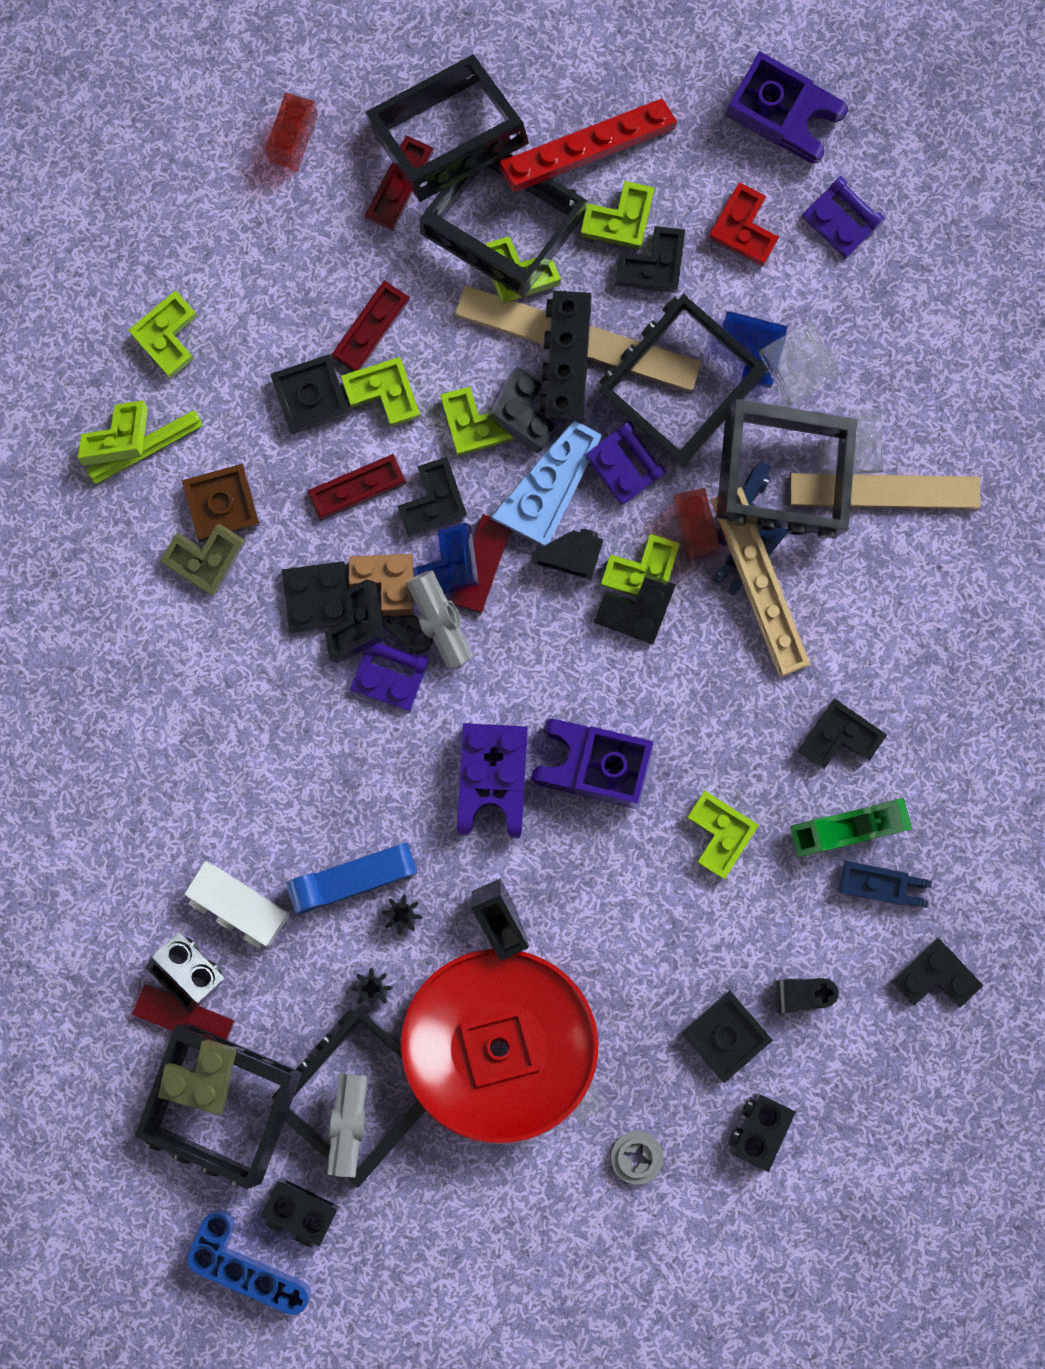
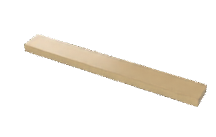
M466 285L455 313L457 318L540 345H544L545 330L551 331L552 318H546V311L516 301L502 304L499 296ZM590 326L588 360L617 369L623 362L620 357L631 344L636 347L640 341ZM653 346L632 369L630 374L692 393L702 361Z

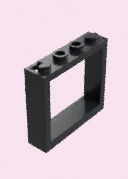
M474 54L365 112L373 134L419 203L529 144L523 121ZM478 82L505 121L414 169L389 132V129ZM513 134L516 135V137L510 139V136H511V135H513ZM427 183L425 186L420 187V184Z
M509 154L487 167L502 175L499 170L500 161L514 155ZM479 171L440 191L420 217V234L523 298L583 219L587 203L586 199L576 194V190L566 188L558 183L554 177L525 188L529 193L567 215L561 226L528 270L443 219Z
M683 293L679 299L674 296L664 306L662 311L665 315L658 323L652 320L641 333L644 339L636 347L631 344L620 357L623 361L615 371L610 368L605 373L604 377L599 381L602 385L599 388V392L684 467L725 421L726 407L735 399L744 400L768 373L769 369ZM685 312L751 371L683 448L679 450L617 395L614 390L678 317Z
M735 399L726 407L716 518L727 520V522L733 523V526H744L746 523L756 524L757 529L773 531L776 528L787 529V533L791 535H806L807 532L818 534L817 537L823 540L826 538L837 539L838 536L849 531L857 419ZM743 422L839 438L832 519L736 504Z
M361 1007L355 1012L350 1008L337 1022L341 1026L334 1036L328 1033L315 1047L320 1052L314 1059L310 1061L306 1058L296 1068V1070L303 1073L294 1097L360 1022L402 1059L401 1043ZM279 1089L272 1096L274 1100H276ZM418 1100L357 1168L356 1177H347L356 1187L359 1188L425 1112ZM290 1107L285 1122L328 1160L331 1144Z
M183 1023L175 1025L135 1137L144 1140L146 1144L150 1145V1149L157 1151L164 1149L172 1153V1158L179 1162L197 1164L201 1166L203 1173L214 1177L221 1175L230 1179L232 1186H241L248 1190V1188L255 1187L263 1182L303 1072L193 1024ZM210 1040L237 1048L234 1060L235 1066L280 1085L251 1168L160 1127L169 1100L158 1097L164 1067L169 1063L182 1066L189 1046L200 1050L201 1042Z

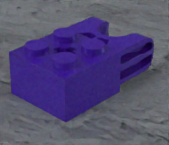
M759 51L732 98L725 116L812 164L821 162L824 156V146L810 134L807 128V121L819 117L836 123L846 117L849 109L843 100L813 84L814 81ZM767 95L773 98L772 102L765 100Z
M551 718L546 720L544 731L548 737L565 744L570 750L568 760L558 767H536L531 775V780L535 784L638 810L653 752V741ZM614 762L619 763V768L622 769L621 772L610 774V771L606 770V767H612Z
M463 723L457 816L459 836H468L472 832L474 818L479 809L484 806L493 805L499 807L506 815L508 835L512 839H520L523 821L527 726ZM491 751H498V755L503 756V760L497 761L496 766H489L490 762L485 761V756L490 755Z

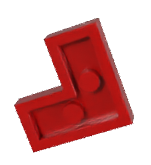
M739 182L712 229L709 239L764 267L779 239V236L753 223L766 196Z

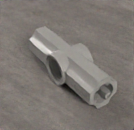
M433 570L423 572L409 579L406 584L420 611L419 622L427 637L433 638L446 667L453 668L470 660L473 654L460 629L461 619L458 609L452 601H447Z
M339 1073L335 1108L332 1109L329 1138L331 1139V1146L328 1156L327 1175L356 1177L359 1144L363 1140L366 1112L363 1110L368 1076Z

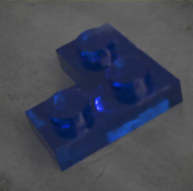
M727 311L722 328L769 369L768 373L757 385L771 389L788 326ZM744 366L741 381L751 371L746 366Z
M465 522L438 530L441 560L414 567V577L423 572L433 570L444 594L479 585L472 527Z

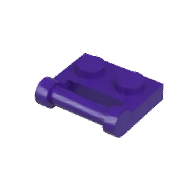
M840 176L802 214V218L846 259L886 218L880 212L875 213L847 186L848 182ZM837 195L867 222L863 228L833 201Z
M630 420L584 454L620 505H624L667 472L662 464H657L633 431L635 427ZM624 438L648 471L643 477L617 444L620 439Z
M378 643L364 650L350 690L411 712L430 657L424 655L417 657ZM374 655L415 669L412 678L372 664Z

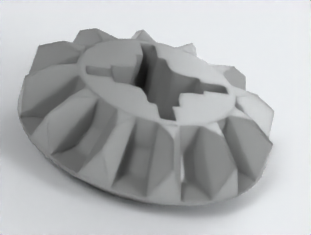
M631 1131L621 1136L612 1148L611 1163L613 1169L627 1183L635 1185L648 1183L662 1169L664 1160L662 1148L659 1142L646 1132ZM640 1144H643L642 1155L651 1162H639L634 1171H631L633 1167L632 1159L625 1155L624 1152L635 1153Z

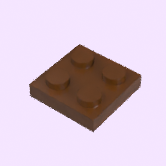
M243 463L182 480L199 542L207 541L218 524L223 525L233 533L261 526Z

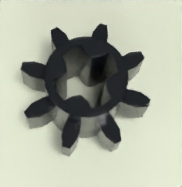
M406 895L402 896L399 903L390 898L389 903L392 905L390 911H382V914L390 918L385 927L398 926V935H401L403 927L407 926L414 932L415 927L412 924L414 919L419 920L423 917L414 912L419 903L406 904ZM397 907L401 909L409 908L410 912L407 914L409 921L407 923L401 920L395 921L394 918L397 916L395 909Z
M370 968L369 977L365 978L359 973L356 975L361 982L359 986L352 987L351 990L359 991L361 997L357 1001L358 1004L367 1000L370 1001V1008L374 1009L375 1000L380 999L383 1003L388 1002L383 994L385 990L393 989V986H385L383 982L387 977V973L377 977L375 976L374 968ZM370 979H374L375 985H380L381 987L380 991L375 992L374 998L370 997L369 992H364V985H368Z

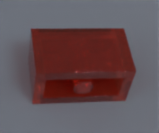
M285 92L265 148L270 163L299 171L318 118L315 101Z
M701 488L674 494L672 506L686 562L717 556L720 545L706 489Z

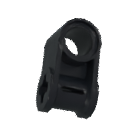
M796 978L774 980L777 1013L827 1008L836 1003L838 999V988L829 979ZM822 983H824L826 989L831 990V995L825 997V1002H822L820 997H815L814 991L819 990Z

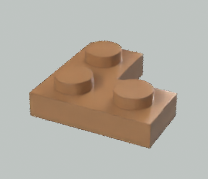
M412 554L349 556L350 588L366 579L376 582V588L381 589L382 616L414 615V598L406 584L409 579L413 578Z

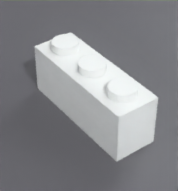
M207 861L204 862L184 894L191 898L190 906L203 914L210 910L218 916L216 919L217 923L230 931H233L234 927L246 933L243 939L257 948H260L262 944L271 946L291 914Z

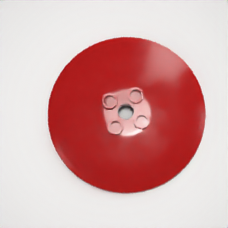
M486 949L462 955L448 962L433 973L420 987L408 1008L402 1029L401 1054L403 1068L408 1084L420 1105L435 1121L449 1131L472 1141L486 1144H514L528 1141L560 1125L576 1110L585 1097L592 1083L598 1060L599 1043L597 1027L592 1010L581 990L558 967L536 955L523 951L500 961L494 949ZM495 1041H503L507 1044L509 1051L505 1056L497 1057L490 1051L491 1044Z

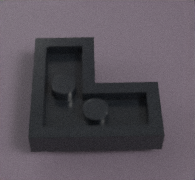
M654 226L651 256L620 252L615 285L677 293L685 230Z
M517 366L511 371L487 418L535 453H539L544 449L555 425L530 408L542 384Z
M444 457L417 466L427 496L397 506L407 536L411 537L468 518L448 458Z
M646 573L636 601L605 591L594 623L653 645L676 584Z
M366 579L343 591L348 620L325 632L330 661L340 663L386 640L376 582Z
M834 698L797 752L823 770L841 745H844L868 762L887 734Z
M939 937L935 938L890 981L912 1006H915L927 993L938 985L955 1005L961 1008L984 986Z

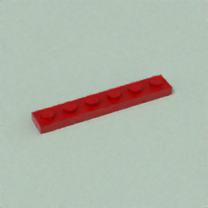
M663 98L502 160L499 164V170L513 193L672 131L676 129L677 120Z

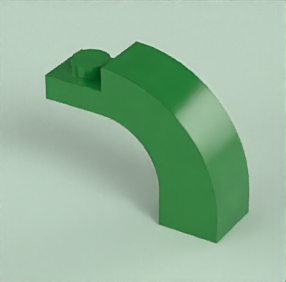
M899 798L862 809L790 826L797 855L802 857L912 830V825L905 799Z

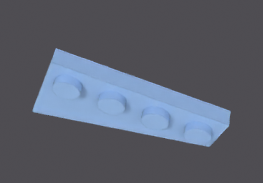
M575 420L572 421L490 519L541 546L550 543L589 463L584 454L598 444L602 435Z

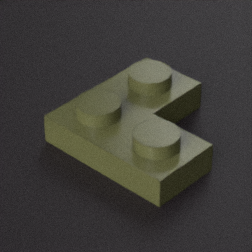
M221 524L215 526L203 548L178 533L174 535L160 562L207 593L215 595L246 540Z
M210 1040L202 1041L196 1070L172 1063L165 1065L158 1097L216 1115L223 1113L237 1048Z

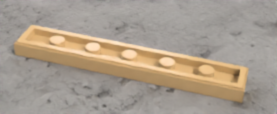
M791 473L790 506L833 507L836 474ZM853 474L850 508L979 510L980 477Z
M739 487L736 504L749 505L742 487ZM718 496L710 499L716 514ZM718 519L779 677L811 665L757 525L746 523L744 526H733V523H729L727 520Z

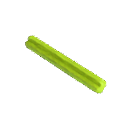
M192 410L144 436L142 457L93 464L87 468L88 475L95 484H98L201 428L202 421L198 414Z

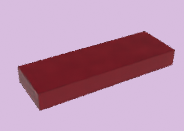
M407 135L400 146L414 169L428 163L434 153L433 147ZM393 162L365 213L366 219L391 231L394 230L413 193Z
M384 280L331 354V357L353 372L361 370L408 304L410 297Z
M393 453L309 489L307 492L321 521L407 483Z
M482 514L452 601L456 606L480 614L483 613L511 532L509 528L490 519L491 516Z
M144 984L132 1013L134 1016L173 1031L175 1025L190 1023L227 1040L236 1021L200 1005L190 1014L172 994L148 984Z

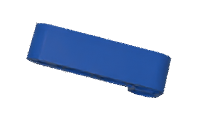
M403 843L318 873H310L285 882L295 914H303L418 874L409 844Z
M222 1209L215 1210L205 1217L187 1258L188 1266L194 1273L284 1313L296 1315L304 1311L311 1299V1289L307 1283L227 1248L235 1226L234 1218L228 1211ZM212 1218H220L224 1221L226 1225L224 1234H216L212 1231L210 1227ZM206 1249L211 1253L212 1263L210 1265H202L198 1261V1250ZM235 1262L242 1267L243 1274L241 1278L236 1279L229 1276L227 1273L228 1263ZM259 1276H268L272 1280L273 1289L271 1291L265 1292L259 1289L257 1286V1278ZM281 1283H284L283 1292L279 1298L275 1297L274 1295L279 1290ZM294 1290L300 1292L299 1298L302 1299L296 1304L290 1302L291 1296L288 1295L292 1294Z

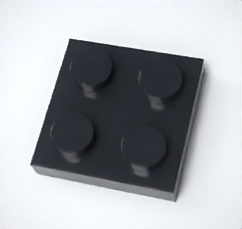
M330 354L270 374L291 435L350 415Z
M345 561L282 569L290 633L333 628L348 620L343 592L348 589Z
M730 990L680 1032L723 1083L728 1081L773 1041Z

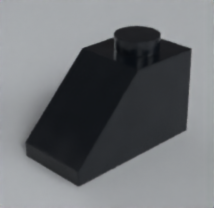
M580 529V532L572 530L533 551L532 563L592 580L604 539L598 538L599 534L592 530Z
M501 878L473 890L471 893V909L499 960L501 961L528 949L529 944L515 904Z

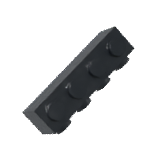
M553 291V299H547L546 318H552L551 331L545 330L544 349L549 350V362H543L542 381H547V394L541 393L540 412L545 413V419L566 422L575 420L584 423L592 304L591 293Z

